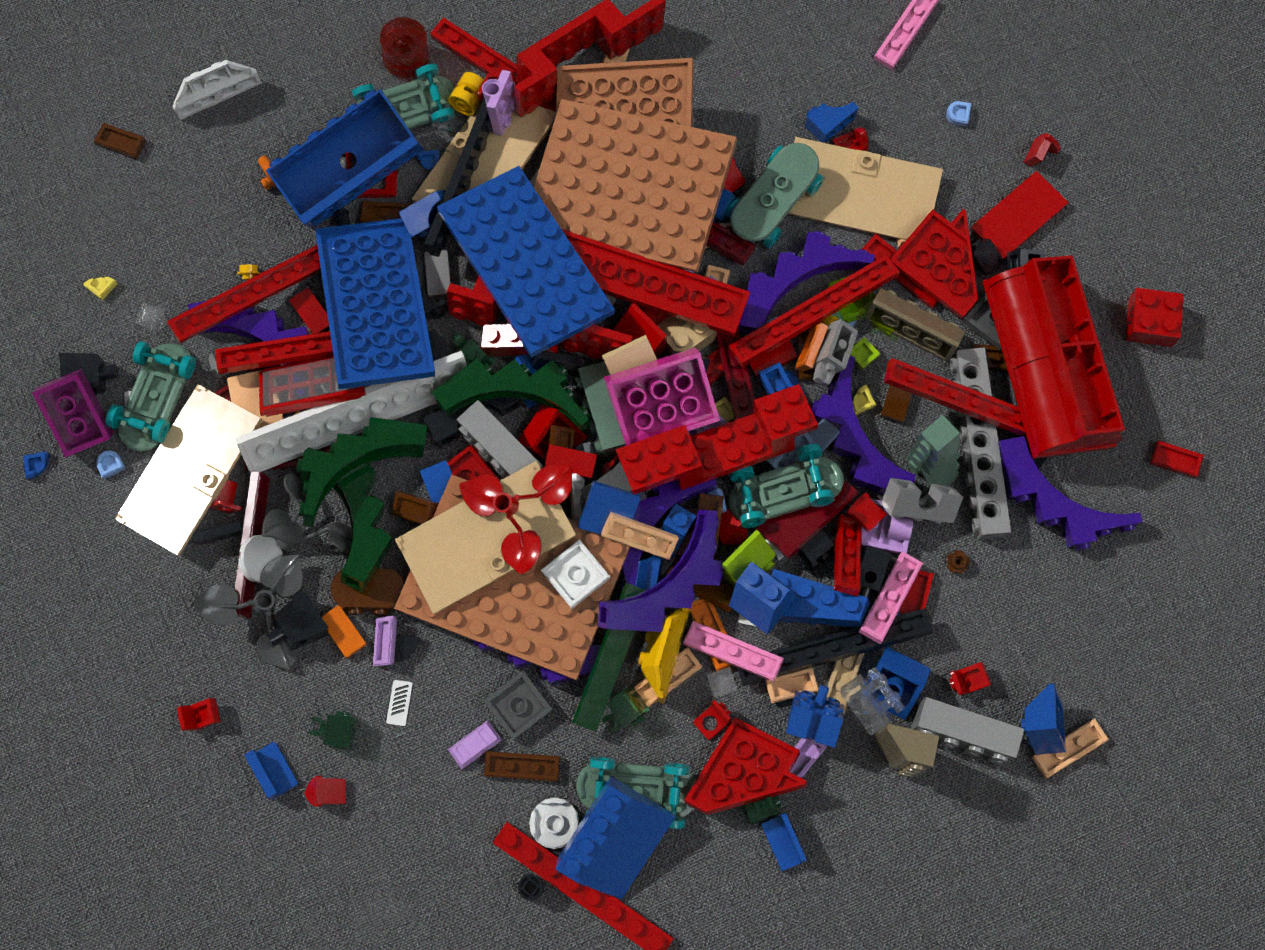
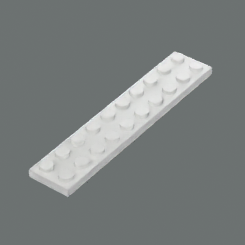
M462 351L433 361L435 377L371 385L365 387V396H361L359 399L314 407L236 437V444L250 473L251 471L262 472L303 456L304 451L308 447L318 450L331 445V442H336L338 433L348 435L362 433L364 426H369L370 417L395 420L436 404L437 402L434 400L431 392L467 366Z

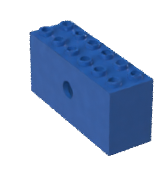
M374 89L364 96V101L358 105L357 103L350 105L345 110L346 113L343 116L332 118L326 123L327 127L322 131H314L307 137L308 141L302 145L297 144L289 149L287 156L282 159L279 157L269 164L270 168L266 172L304 225L314 229L334 215L336 210L348 205L424 150L381 89L378 91ZM353 153L356 156L357 162L352 169H345L341 166L340 159L343 154Z

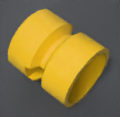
M465 72L457 83V87H455L448 98L450 106L460 114L472 116L481 101L478 92L484 79L472 72Z

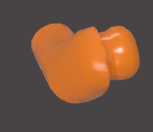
M262 156L258 159V163L267 177L262 178L261 183L265 190H269L272 187L275 188L276 185L266 172L270 168L269 164L271 161L267 156Z

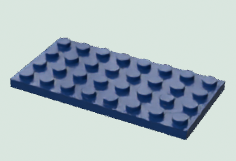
M520 166L437 206L438 213L531 358L615 314L614 307Z
M402 218L316 228L315 232L338 389L435 377V367L412 239Z

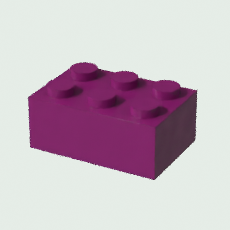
M82 369L38 386L32 392L65 458L107 441L112 437L114 431L106 426V415Z

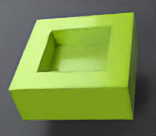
M864 337L853 346L850 356L856 357L854 363L863 371L880 356V353Z

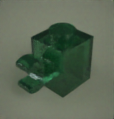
M459 333L452 338V341L460 348L459 351H462L467 365L477 358L482 364L486 362L489 366L496 361L491 353L481 348L480 342L472 338L468 341L464 335L461 336Z
M632 686L621 691L607 703L612 713L604 716L602 722H607L610 719L613 720L614 727L610 730V733L619 731L621 727L638 726L646 719L644 715L650 709Z
M336 711L335 715L328 714L327 724L319 717H312L311 721L318 722L320 728L317 731H309V734L315 737L324 736L323 745L327 747L352 750L357 720L350 717L351 713Z
M778 795L742 805L750 825L778 815L780 813L778 808L782 807Z

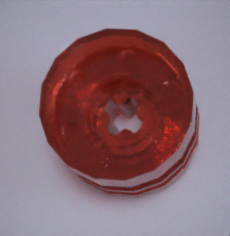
M398 17L390 20L383 26L380 33V46L386 70L399 78H413L417 76L416 70L429 63L427 32L423 25L409 17Z

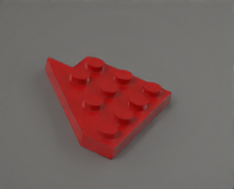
M932 209L890 260L903 275L959 318L963 319L978 300L966 210L962 209L956 218L949 222Z
M734 717L684 799L685 804L706 815L806 788L807 781L790 772L800 756V750Z

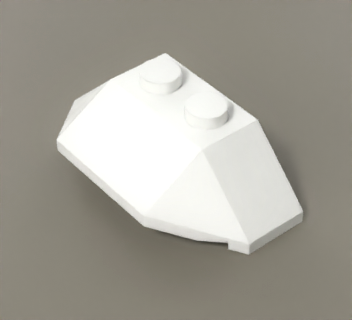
M228 60L217 62L211 65V67L194 72L189 77L183 79L173 108L179 119L182 120L262 84V81L254 68Z

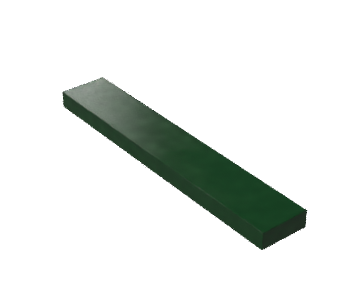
M625 583L619 600L636 596L646 590ZM607 630L572 723L594 732L597 731L635 630Z

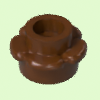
M956 550L947 556V567L952 573H965L970 565V558L963 551Z

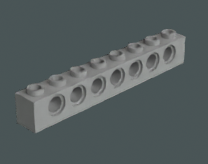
M985 348L956 350L953 358L950 359L951 372H955L956 379L953 382L992 396ZM965 371H970V372H972V373L974 374L975 378H974V379H969V378H967V377L965 376L964 372H965ZM956 411L957 417H961L962 422L959 432L960 439L964 440L965 444L962 457L963 462L967 463L968 466L965 478L967 486L971 488L969 507L971 510H974L975 518L972 519L973 533H977L978 540L1007 537L1011 533L996 426L980 420L981 424H974L970 419L971 416ZM974 439L982 440L984 447H977L974 444ZM977 462L985 463L987 470H980L977 467ZM980 485H987L991 493H983ZM983 508H990L994 513V517H987L983 512Z

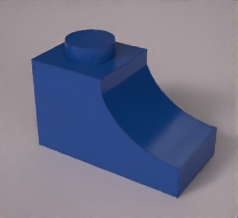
M853 101L842 107H830L822 103L818 108L815 106L809 110L806 115L805 127L820 142L826 143L857 117L859 107Z
M445 190L435 191L399 212L411 237L420 236L422 239L428 236L437 214V206L441 204L446 192Z
M678 504L674 505L661 530L675 534L679 538L670 559L667 560L670 563L696 523L697 517Z

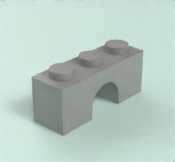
M890 478L881 505L888 511L890 516L899 519L910 517L916 521L926 519L938 524L943 522L954 523L963 497L952 486L932 484L927 495L919 499L922 492L912 481Z

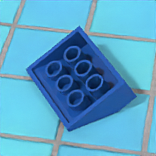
M610 776L557 858L555 870L579 884L622 899L676 815Z

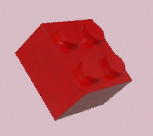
M1136 288L1128 301L1125 341L1173 347L1181 338L1184 294Z

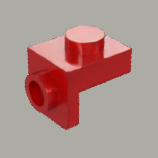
M984 662L950 672L952 677L950 678L951 687L959 696L992 685Z
M208 698L193 705L177 707L178 720L182 731H198L221 722L216 698Z

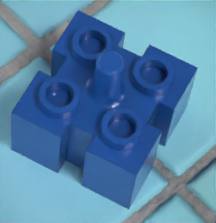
M825 685L819 686L817 696L815 693L807 690L796 691L788 715L786 733L806 739V737L814 739L817 743L835 748L843 723L844 705L840 704V701L827 697L829 687Z

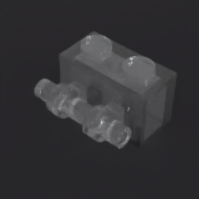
M876 667L868 671V675L872 679L870 683H867L860 674L840 687L842 698L870 736L886 724L891 723L890 713L887 709L893 707L896 713H899L905 708L900 701L901 697L896 691L893 692L887 684L888 679L884 674H880ZM878 689L885 696V699L882 701L874 693Z

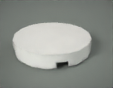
M255 535L246 539L239 551L241 552L239 566L242 574L248 580L261 583V573L264 567L271 561L283 557V552L274 538Z
M559 798L545 799L538 804L531 813L529 822L531 834L535 840L544 847L551 849L565 847L580 824L578 813L573 805Z

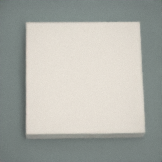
M580 539L541 569V572L571 609L575 608L611 579Z

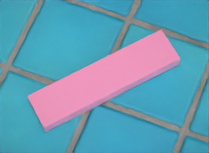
M912 0L875 54L874 60L893 70L939 0Z
M903 551L900 553L859 633L879 644L883 642L923 565L921 561Z
M692 621L683 641V645L772 682H775L784 661L782 657Z

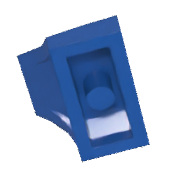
M780 362L758 373L766 395L800 384L795 373L783 369Z
M652 555L648 559L639 561L636 587L648 590L660 582L663 566L662 557Z

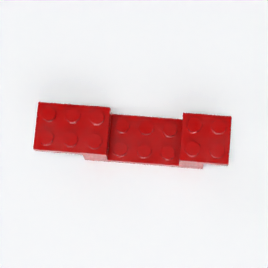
M604 0L517 54V81L519 83L515 85L516 113L522 117L527 113L534 112L544 102H550L557 95V65L565 60H570L582 49L589 48L593 42L611 60L616 56H622L632 46L641 44L651 34H657L663 28L666 0H650L627 16H624L610 0Z
M479 275L473 290L450 283L447 290L449 315L459 320L473 321L480 326L495 325L500 308ZM592 325L562 341L561 347L569 352L586 354L593 359H603L602 355L632 342L633 336Z
M800 384L755 399L754 414L690 436L686 426L682 425L618 448L616 453L633 495L677 480L682 491L795 450V437L818 429V423Z

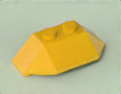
M676 608L666 614L662 632H646L645 642H648L646 651H641L638 665H641L642 674L661 704H664L688 621L689 608Z

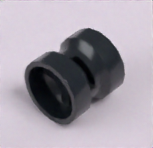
M534 874L525 875L519 880L518 892L526 900H536L544 892V883L540 877Z

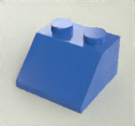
M751 562L737 580L729 606L768 635L797 594Z
M887 646L878 660L861 694V698L905 720L926 685L931 669Z
M1049 684L1025 708V719H1021V727L1024 729L1023 734H1026L1027 744L1033 747L1036 755L1066 752L1064 708L1055 684Z

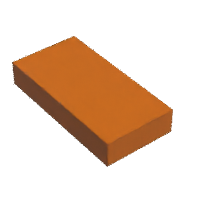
M819 323L810 328L795 369L804 372L813 368L828 329L827 325Z
M339 605L322 616V619L329 627L328 633L347 659L367 645Z

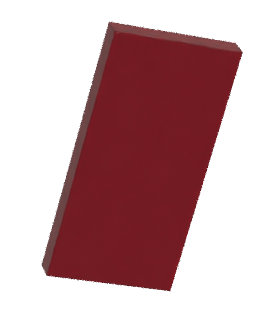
M844 480L842 490L831 504L823 507L811 506L768 519L762 525L754 528L790 560L856 497L858 492Z

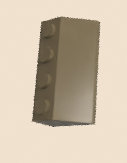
M882 288L876 295L865 317L867 321L946 362L950 360L958 348L965 333L957 324L946 322L940 319L936 313L927 312L919 308L915 302L905 301L898 297L895 292Z
M886 724L874 734L873 739L891 768L899 771L898 775L913 778V776H917L933 767L939 740L938 735L893 724Z

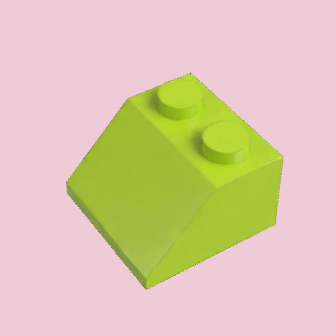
M757 529L722 564L723 577L734 587L751 562L767 573L775 566L773 561L776 554Z

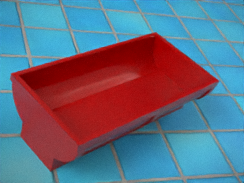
M1073 255L1032 258L1024 266L999 273L992 278L985 279L983 281L984 289L1033 459L1117 447L1116 444L1122 440L1121 432L1125 431V427Z

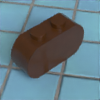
M377 569L363 593L341 583L342 570L334 576L331 583L332 597L343 610L348 611V614L363 615V611L373 612V615L386 616L387 612L397 611L394 607L405 582L395 570Z

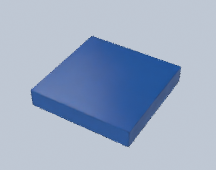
M593 481L577 524L578 528L601 535L610 512L633 519L641 499L640 494L633 495L630 491Z

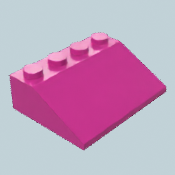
M696 348L603 377L625 445L685 425L687 430L690 431L720 421L701 353Z

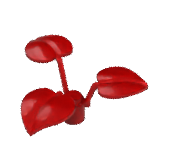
M555 464L539 470L532 479V486L538 491L535 494H516L513 497L503 493L502 484L496 477L491 475H481L459 484L465 503L475 514L486 517L498 511L506 515V518L517 529L518 533H510L504 538L501 545V553L506 563L519 574L528 572L536 564L541 554L542 544L539 535L535 531L527 530L523 532L520 525L513 518V515L519 508L518 501L541 496L543 502L548 505H558L564 502L572 488V468L568 465Z

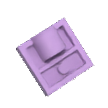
M506 70L501 71L498 80L490 79L482 85L493 132L503 136L506 127L510 126L511 115L515 109V82H513L511 71Z
M871 499L886 513V516L869 533L863 527L861 528V547L869 546L900 554L903 551L907 554L913 528V519L910 517L894 518L881 505V500Z

